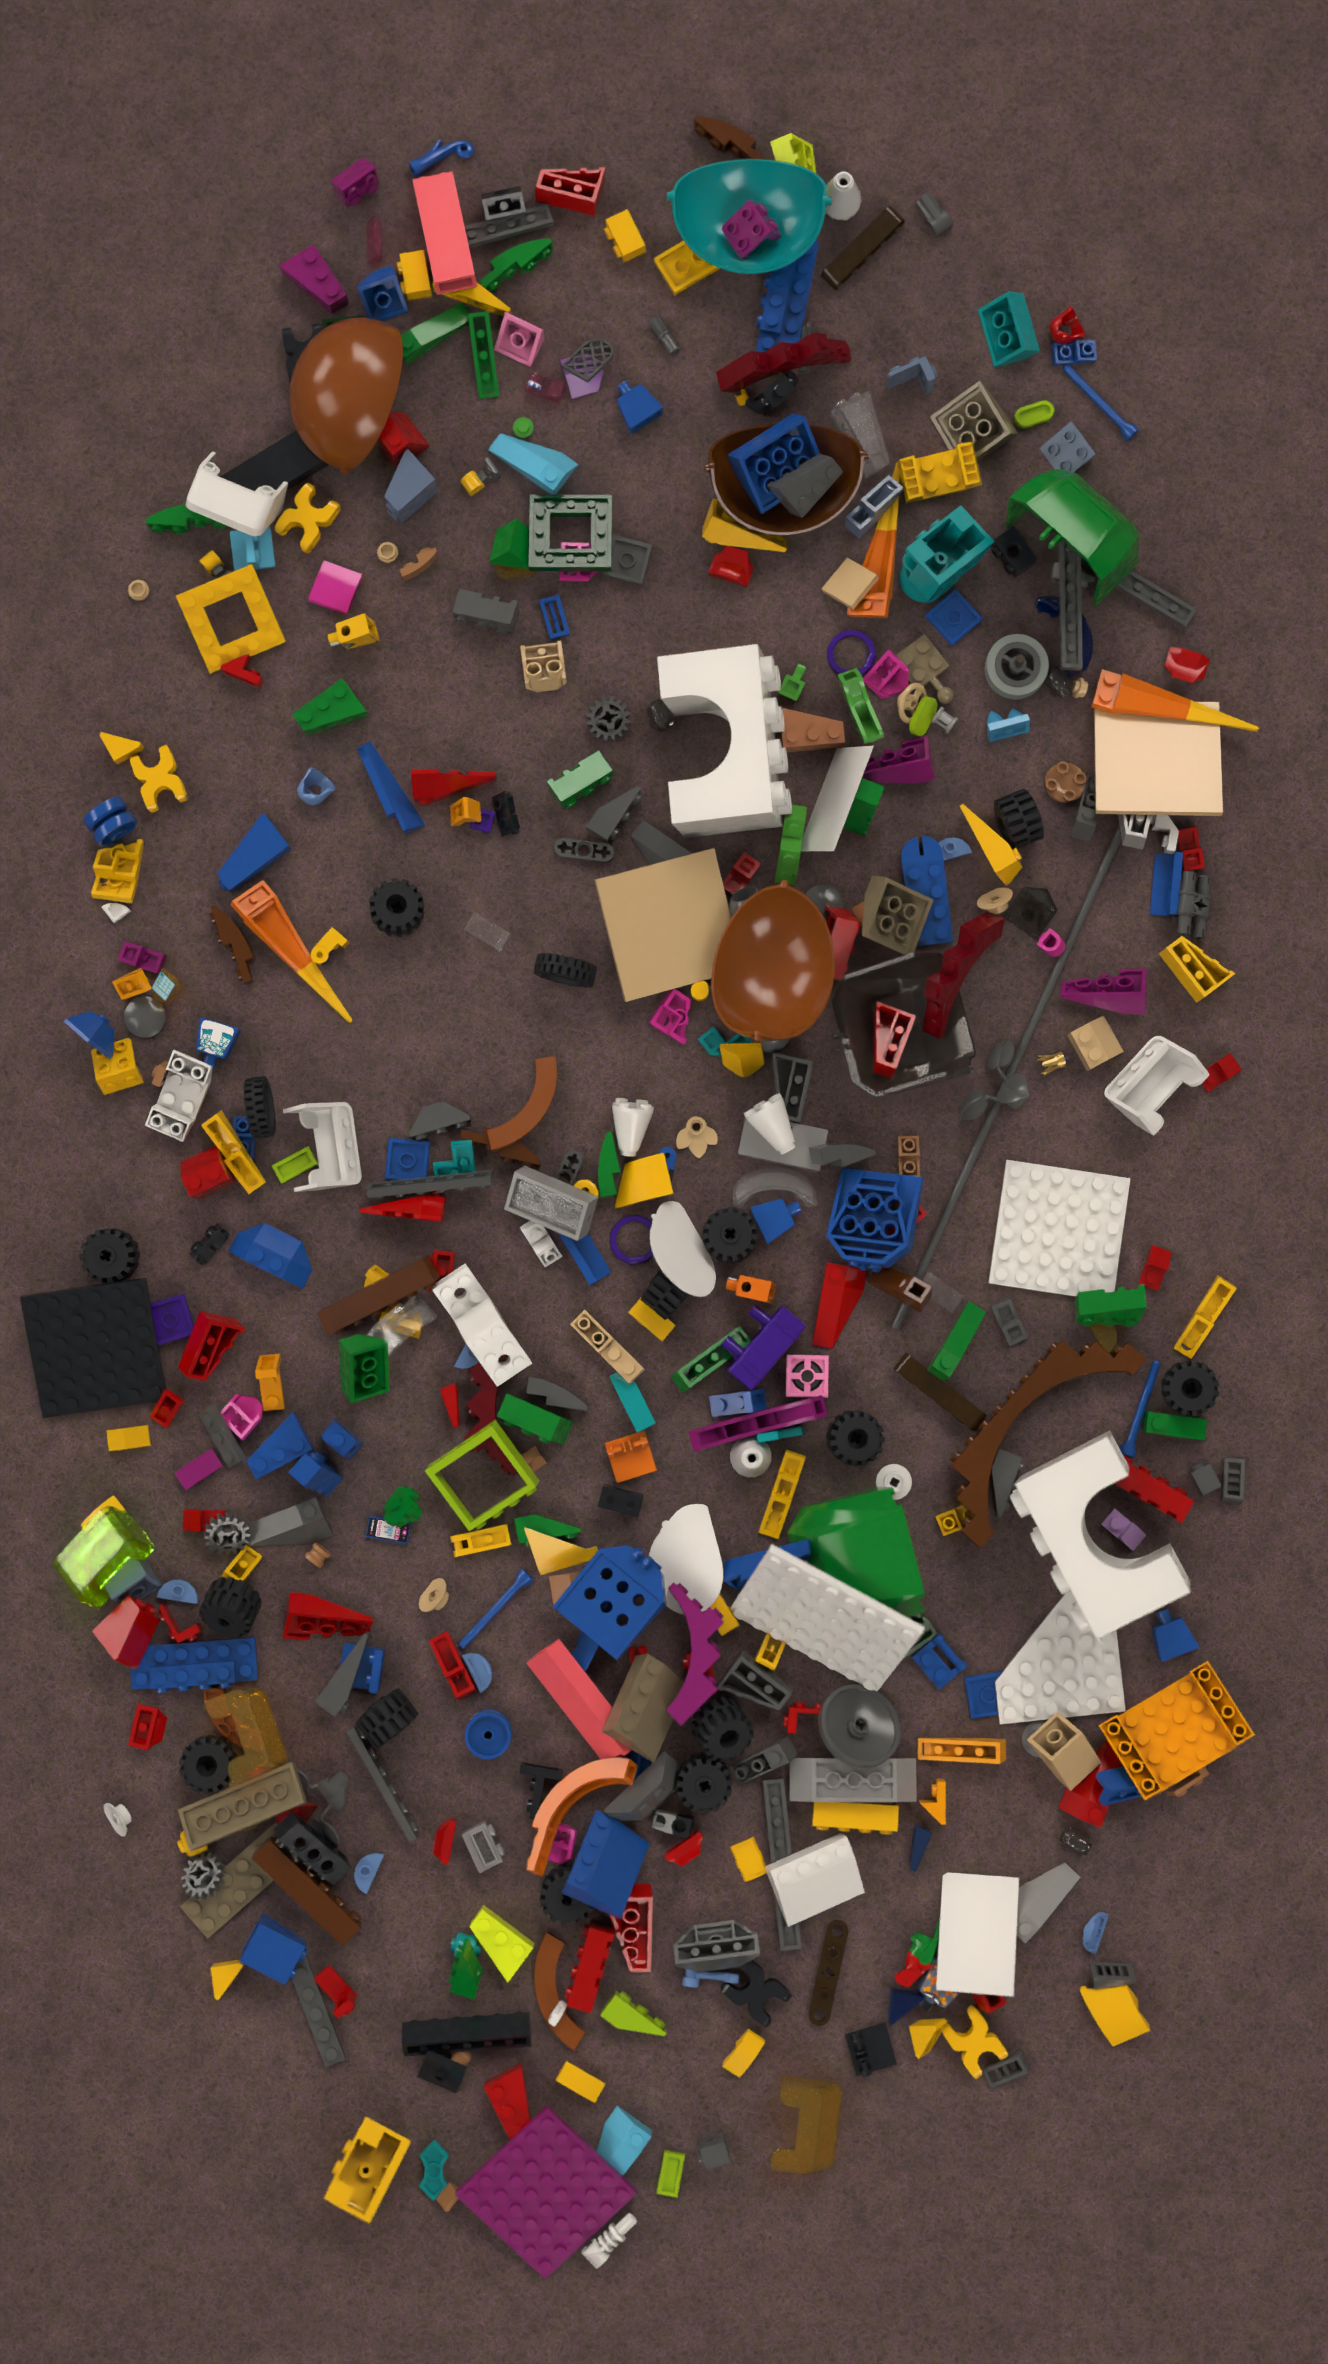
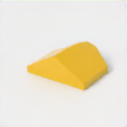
M761 1043L720 1044L723 1065L740 1077L751 1076L765 1063Z

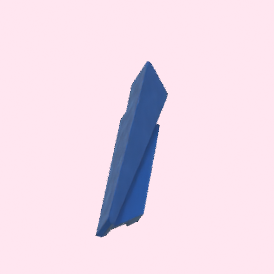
M368 742L357 747L387 817L391 819L397 816L404 834L425 826V823L373 744Z
M808 1540L778 1547L807 1563V1559L811 1555L810 1542ZM767 1550L726 1560L723 1563L724 1582L735 1591L744 1587Z
M626 1583L620 1585L619 1592L625 1593L629 1585ZM607 1603L603 1607L604 1613L612 1610L611 1603ZM581 1632L576 1641L578 1645L571 1655L586 1672L599 1645L584 1632Z

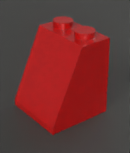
M390 411L384 428L376 441L396 469L407 449L416 457L430 446L405 413Z
M216 1145L180 1162L181 1179L191 1198L199 1200L236 1182L231 1170L224 1162L225 1157Z
M128 1595L92 1632L114 1661L136 1669L160 1619L156 1615V1608L148 1602L146 1604L141 1598L138 1597L136 1599Z

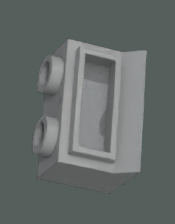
M486 1820L462 1832L463 1840L479 1874L503 1862V1856L505 1855L501 1843L497 1844L494 1839L496 1832L493 1825H488Z

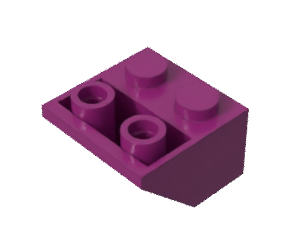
M364 157L330 180L332 189L346 207L358 204L362 196L366 193H373L379 185L375 166Z

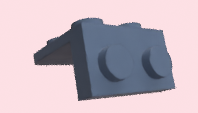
M926 356L922 358L915 357L907 365L902 367L898 365L890 369L887 375L886 388L888 390L917 377L926 395L933 392L937 372L933 365L930 366Z

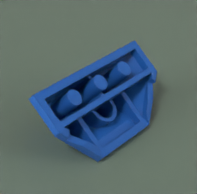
M266 1223L238 1232L229 1249V1252L301 1288H304L312 1272L303 1242Z

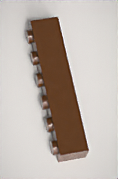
M429 1255L323 1308L317 1312V1315L328 1335L334 1332L336 1335H339L348 1330L346 1326L352 1323L356 1326L364 1322L365 1316L370 1314L371 1317H374L383 1312L381 1308L387 1305L389 1308H392L401 1303L399 1299L405 1296L407 1299H410L418 1294L417 1290L421 1288L427 1290L435 1286V1281L440 1276Z
M272 1835L253 1853L252 1860L342 1946L361 1929L362 1922L358 1913L354 1910L350 1911L340 1896L335 1897L330 1892L331 1888L324 1881L320 1882L315 1878L316 1874L313 1870L305 1868L300 1863V1858L296 1859Z

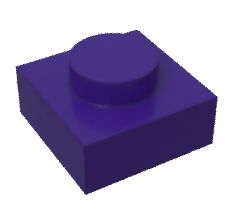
M481 809V822H471L470 829L491 833L495 812Z

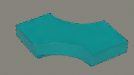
M435 2139L419 2154L425 2168L424 2178L419 2187L432 2201L439 2196L448 2184L443 2175V2165L449 2153Z

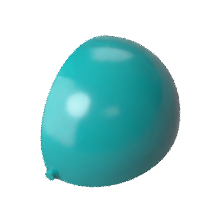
M762 159L730 160L702 166L682 176L675 183L673 190L667 192V201L672 203L674 222L687 246L700 258L718 268L744 274L774 271L800 258L818 237L824 223L826 208L832 204V197L827 195V187L824 180L816 173L795 164ZM750 199L758 204L761 202L766 206L769 211L767 215L779 225L778 231L782 237L777 241L766 238L746 258H741L721 228Z

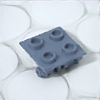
M1072 421L1039 448L1055 470L1064 469L1073 473L1083 464L1089 463L1093 459L1092 457L1096 455Z

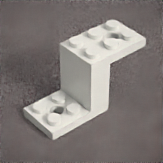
M466 1263L431 1287L453 1318L465 1343L497 1387L532 1364L530 1358L510 1332L497 1307ZM456 1289H465L462 1295H454ZM501 1355H508V1359L506 1361H498Z

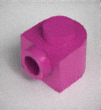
M1051 928L1040 936L1037 943L1039 948L1051 957L1060 956L1065 950V942Z

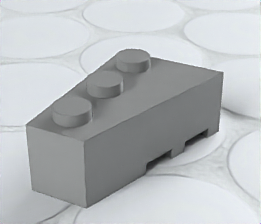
M1118 814L1122 845L1143 850L1151 815Z

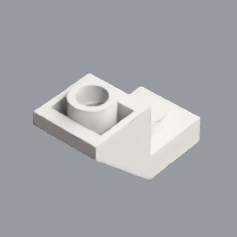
M1151 815V830L1167 833V835L1163 836L1161 847H1165L1164 853L1172 855L1176 850L1179 830L1168 815Z
M529 1221L520 1227L544 1267L563 1257L544 1226Z

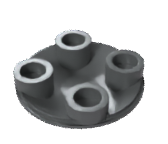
M829 885L814 886L805 894L817 906L825 921L828 914L827 911H824L825 905L843 908V899L840 893Z
M143 996L134 999L128 1004L124 1013L127 1029L138 1037H152L160 1032L165 1024V1010L161 1003L152 997Z

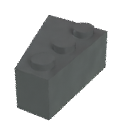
M459 589L452 611L456 621L468 624V622L476 624V627L487 630L489 627L495 629L496 633L507 636L508 633L513 635L520 612L517 600H511V603L502 602L501 598L497 596L491 599L485 597L482 593Z

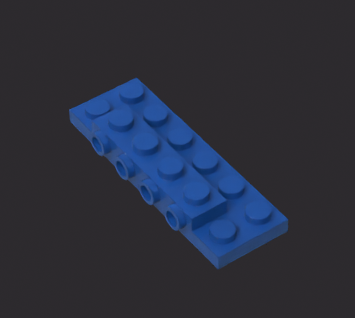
M815 241L794 262L771 271V276L766 275L764 288H768L767 295H763L760 307L764 308L763 315L758 316L757 321L760 333L756 352H765L780 342L796 343L800 341L819 246L818 241Z
M256 1637L148 1645L139 1666L136 1669L130 1668L132 1690L151 1688L156 1689L157 1693L169 1692V1688L177 1687L178 1691L190 1690V1686H198L202 1690L210 1689L212 1684H219L220 1688L232 1687V1683L238 1681L258 1680Z

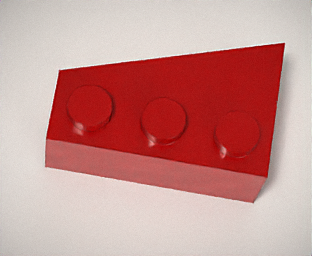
M200 1311L178 1368L188 1378L206 1381L221 1362L220 1358L225 1351L231 1349L234 1345L232 1342L246 1328L234 1318Z

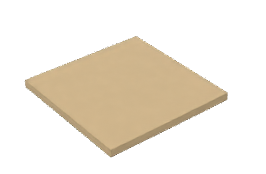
M1197 702L1219 711V702ZM1094 708L1096 814L1222 816L1220 725L1165 717L1112 714Z
M714 848L594 880L625 1002L711 979L715 953L721 936L731 919Z

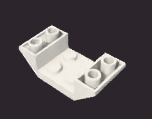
M173 1050L166 1067L169 1072L157 1104L151 1107L145 1126L184 1142L203 1104L211 1083L213 1066Z

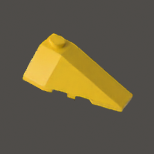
M713 498L702 529V537L706 541L726 546L786 552L787 539L780 535L761 533L742 525L726 512L717 499Z
M964 804L960 805L995 873L1006 886L1009 885L1023 867L1019 861L1022 859V856L1018 849H1012L1002 837Z

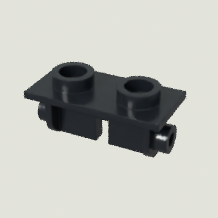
M506 791L493 796V806L501 837L510 833L512 835L520 833L519 829L521 827L517 815H511V812L516 811L513 796L510 795V792L506 793Z
M218 1223L215 1226L211 1225L204 1233L206 1236L201 1241H196L190 1248V1256L192 1259L197 1256L195 1260L201 1265L207 1263L214 1255L215 1251L210 1248L212 1244L219 1249L228 1239L229 1233L222 1229Z

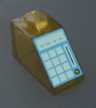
M163 967L151 986L155 992L152 996L161 1004L164 1001L170 1004L186 986Z

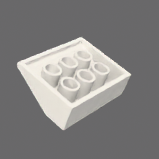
M842 1833L765 1866L788 1927L865 1893L854 1853L847 1836Z

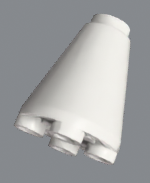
M840 172L826 185L827 195L832 197V204L827 206L826 214L833 219L848 220L859 210L861 194L852 175L848 172Z
M780 1093L770 1097L766 1102H759L753 1106L754 1108L744 1113L747 1121L781 1155L796 1147L793 1143L795 1140L785 1103Z
M616 1098L612 1105L617 1146L620 1150V1155L636 1156V1152L640 1148L654 1109L651 1104H648L647 1100L637 1099L636 1103L628 1102L626 1098Z
M748 1436L739 1439L733 1445L730 1452V1461L733 1468L740 1475L757 1477L769 1468L771 1450L766 1442L758 1443L756 1436ZM754 1454L756 1461L749 1462L748 1456Z

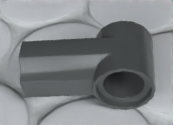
M931 193L924 194L916 201L915 205L926 220L927 228L931 229L934 233L933 237H937L953 227L950 215L947 211H942Z

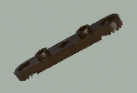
M839 1919L831 1921L827 1926L812 1994L809 2019L816 2026H823L830 2019L848 1937V1927L844 1921ZM835 1925L843 1927L844 1932L841 1936H834L831 1930ZM828 1967H831L832 1972H834V1975H830L829 1978H826L825 1974L822 1972L823 1970H827ZM815 2010H824L825 2017L822 2020H816L813 2017Z

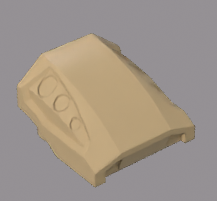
M561 640L557 641V643L527 647L524 645L520 646L526 689L534 692L558 690L567 683Z

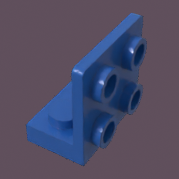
M344 1643L341 1665L356 1644ZM366 1646L353 1687L369 1689V1693L377 1694L380 1691L386 1648Z

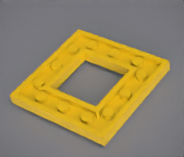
M253 564L176 595L209 673L220 670L222 664L247 654L251 657L286 642ZM242 592L258 631L220 646L204 607Z

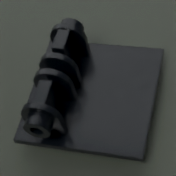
M886 2023L845 2034L856 2076L863 2074V2077H868L872 2071L897 2065Z

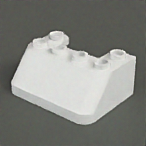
M1155 1036L1147 1042L1106 1087L1104 1094L1130 1121L1154 1136L1164 1124V1119L1156 1112L1182 1083L1190 1087H1196L1202 1084L1210 1074L1193 1053L1162 1036Z

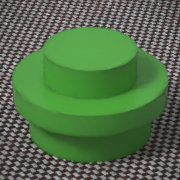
M521 417L514 422L513 431L516 436L527 438L533 433L534 426L530 419Z

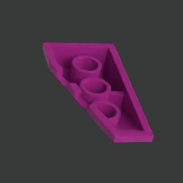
M928 736L902 742L903 748L894 752L890 748L883 750L884 754L877 759L874 756H870L862 778L871 782L910 784L925 783L935 779Z
M1147 969L1119 970L1120 975L1108 977V974L1104 973L1100 974V978L1094 981L1085 977L1062 982L1061 998L1122 1014H1146Z

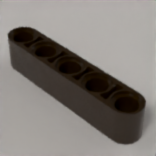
M888 206L823 270L820 276L835 291L838 290L837 287L841 283L844 284L853 275L852 272L855 269L858 270L867 261L866 258L870 254L873 255L884 241H888L896 233L895 230L898 227L901 228L905 219L892 206Z
M905 1353L893 1368V1370L901 1374L903 1378L919 1388L921 1392L933 1399L939 1406L951 1413L952 1416L968 1426L973 1432H975L987 1416L944 1381L928 1372L925 1366L908 1353Z

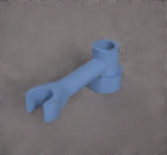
M686 1969L682 1985L699 1987L700 1978L738 1984L739 1974L715 1971L696 1972Z

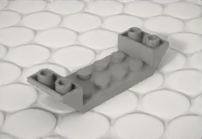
M793 1758L789 1762L790 1801L917 1802L916 1758H888L882 1764L872 1768H855L841 1762L837 1758Z

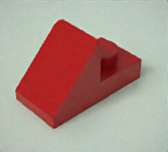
M249 654L221 665L220 669L226 675L260 689L264 683L259 672L253 669L246 671L252 659Z
M1231 1053L1206 1068L1210 1075L1203 1081L1202 1086L1208 1093L1242 1070Z
M1151 1245L1138 1284H1144L1145 1287L1158 1291L1164 1273L1169 1269L1171 1251Z
M166 1388L149 1417L167 1429L178 1410L186 1401Z
M184 1509L183 1530L194 1532L206 1531L205 1525L210 1524V1518L216 1520L218 1513L223 1517L226 1510Z

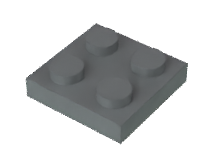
M613 535L611 571H603L602 575L642 586L653 545Z

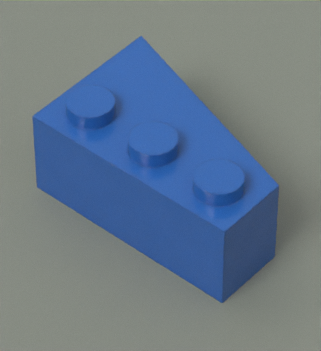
M320 1451L305 1453L288 1472L304 1487L313 1491L318 1488L317 1492L323 1493L327 1497L344 1479L325 1462L327 1457Z

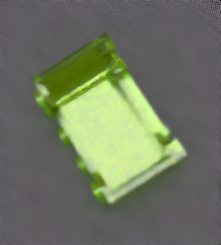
M107 1506L102 1508L56 1557L53 1567L80 1602L99 1609L107 1602L109 1597L107 1590L103 1586L108 1583L116 1571L123 1566L128 1558L134 1560L148 1558L156 1547L131 1514L115 1507Z

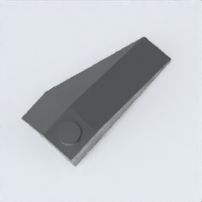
M644 820L631 835V838L650 865L692 854Z
M319 1496L248 1523L250 1536L248 1537L249 1543L247 1546L315 1543L333 1536Z

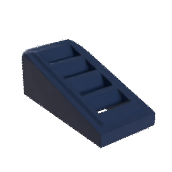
M916 1823L914 1825L909 1861L910 1870L913 1872L917 1870L932 1835L930 1829Z

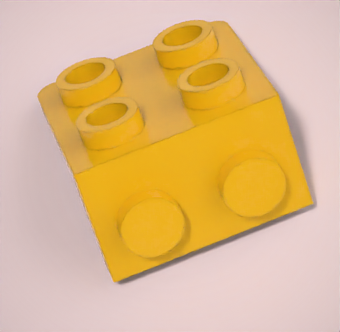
M130 1038L114 1042L113 1057L111 1059L97 1049H92L95 1079L104 1095L144 1083L142 1074L136 1065L133 1044Z

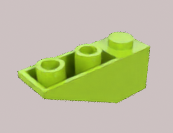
M615 1991L600 2012V2016L617 2029L660 2036L667 2034L666 2024L661 2019L650 2017L648 2015L649 2011L644 2006L633 2004L631 2002L632 1998L623 1991L621 1993Z

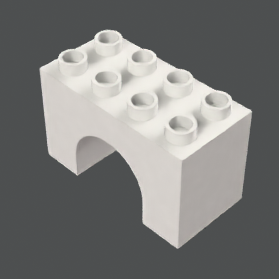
M758 644L657 657L661 699L674 716L710 713L726 719L731 726L730 749L718 768L700 778L668 782L672 825L685 838L783 827L782 815L792 814L790 790L785 788L784 781H779V773H788V758L786 748H782L781 740L775 739L776 732L785 731L782 706L778 707L777 698H772L771 695L772 691L781 690L778 665L775 666L773 656H764Z
M1110 1430L1021 1475L1015 1483L1017 1489L1013 1490V1494L1010 1495L1021 1518L1031 1514L1037 1524L1030 1535L1041 1556L1051 1552L1057 1564L1053 1566L1051 1575L1062 1595L1069 1591L1073 1592L1077 1602L1073 1603L1074 1609L1071 1610V1613L1082 1633L1092 1629L1097 1639L1190 1593V1579L1170 1543L1143 1557L1123 1559L1109 1555L1101 1550L1091 1539L1087 1531L1085 1508L1090 1499L1101 1489L1129 1474L1130 1468Z

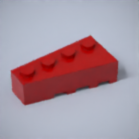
M1124 1456L1130 1468L1129 1474L1114 1482V1484L1182 1523L1195 1502L1186 1497L1188 1492L1179 1487H1176L1174 1490L1168 1486L1169 1481L1160 1476L1155 1479L1150 1476V1470L1141 1465L1139 1468L1131 1465L1133 1460Z
M592 1919L589 1925L585 1924L582 1937H585L584 1945H579L576 1955L577 1958H580L578 1966L573 1965L570 1978L574 1979L572 1987L567 1986L564 1999L568 2000L567 2007L588 2013L592 2012L599 1982L604 1972L605 1961L608 1958L611 1942L614 1938V1926Z

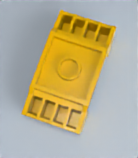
M972 442L958 444L956 449L916 459L914 455L900 459L897 463L901 484L904 487L903 493L906 504L941 497L982 485Z

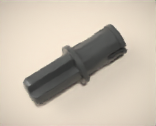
M659 316L653 317L649 324L656 333L658 342L661 341L669 356H672L680 350V347L673 339L671 330L666 328Z

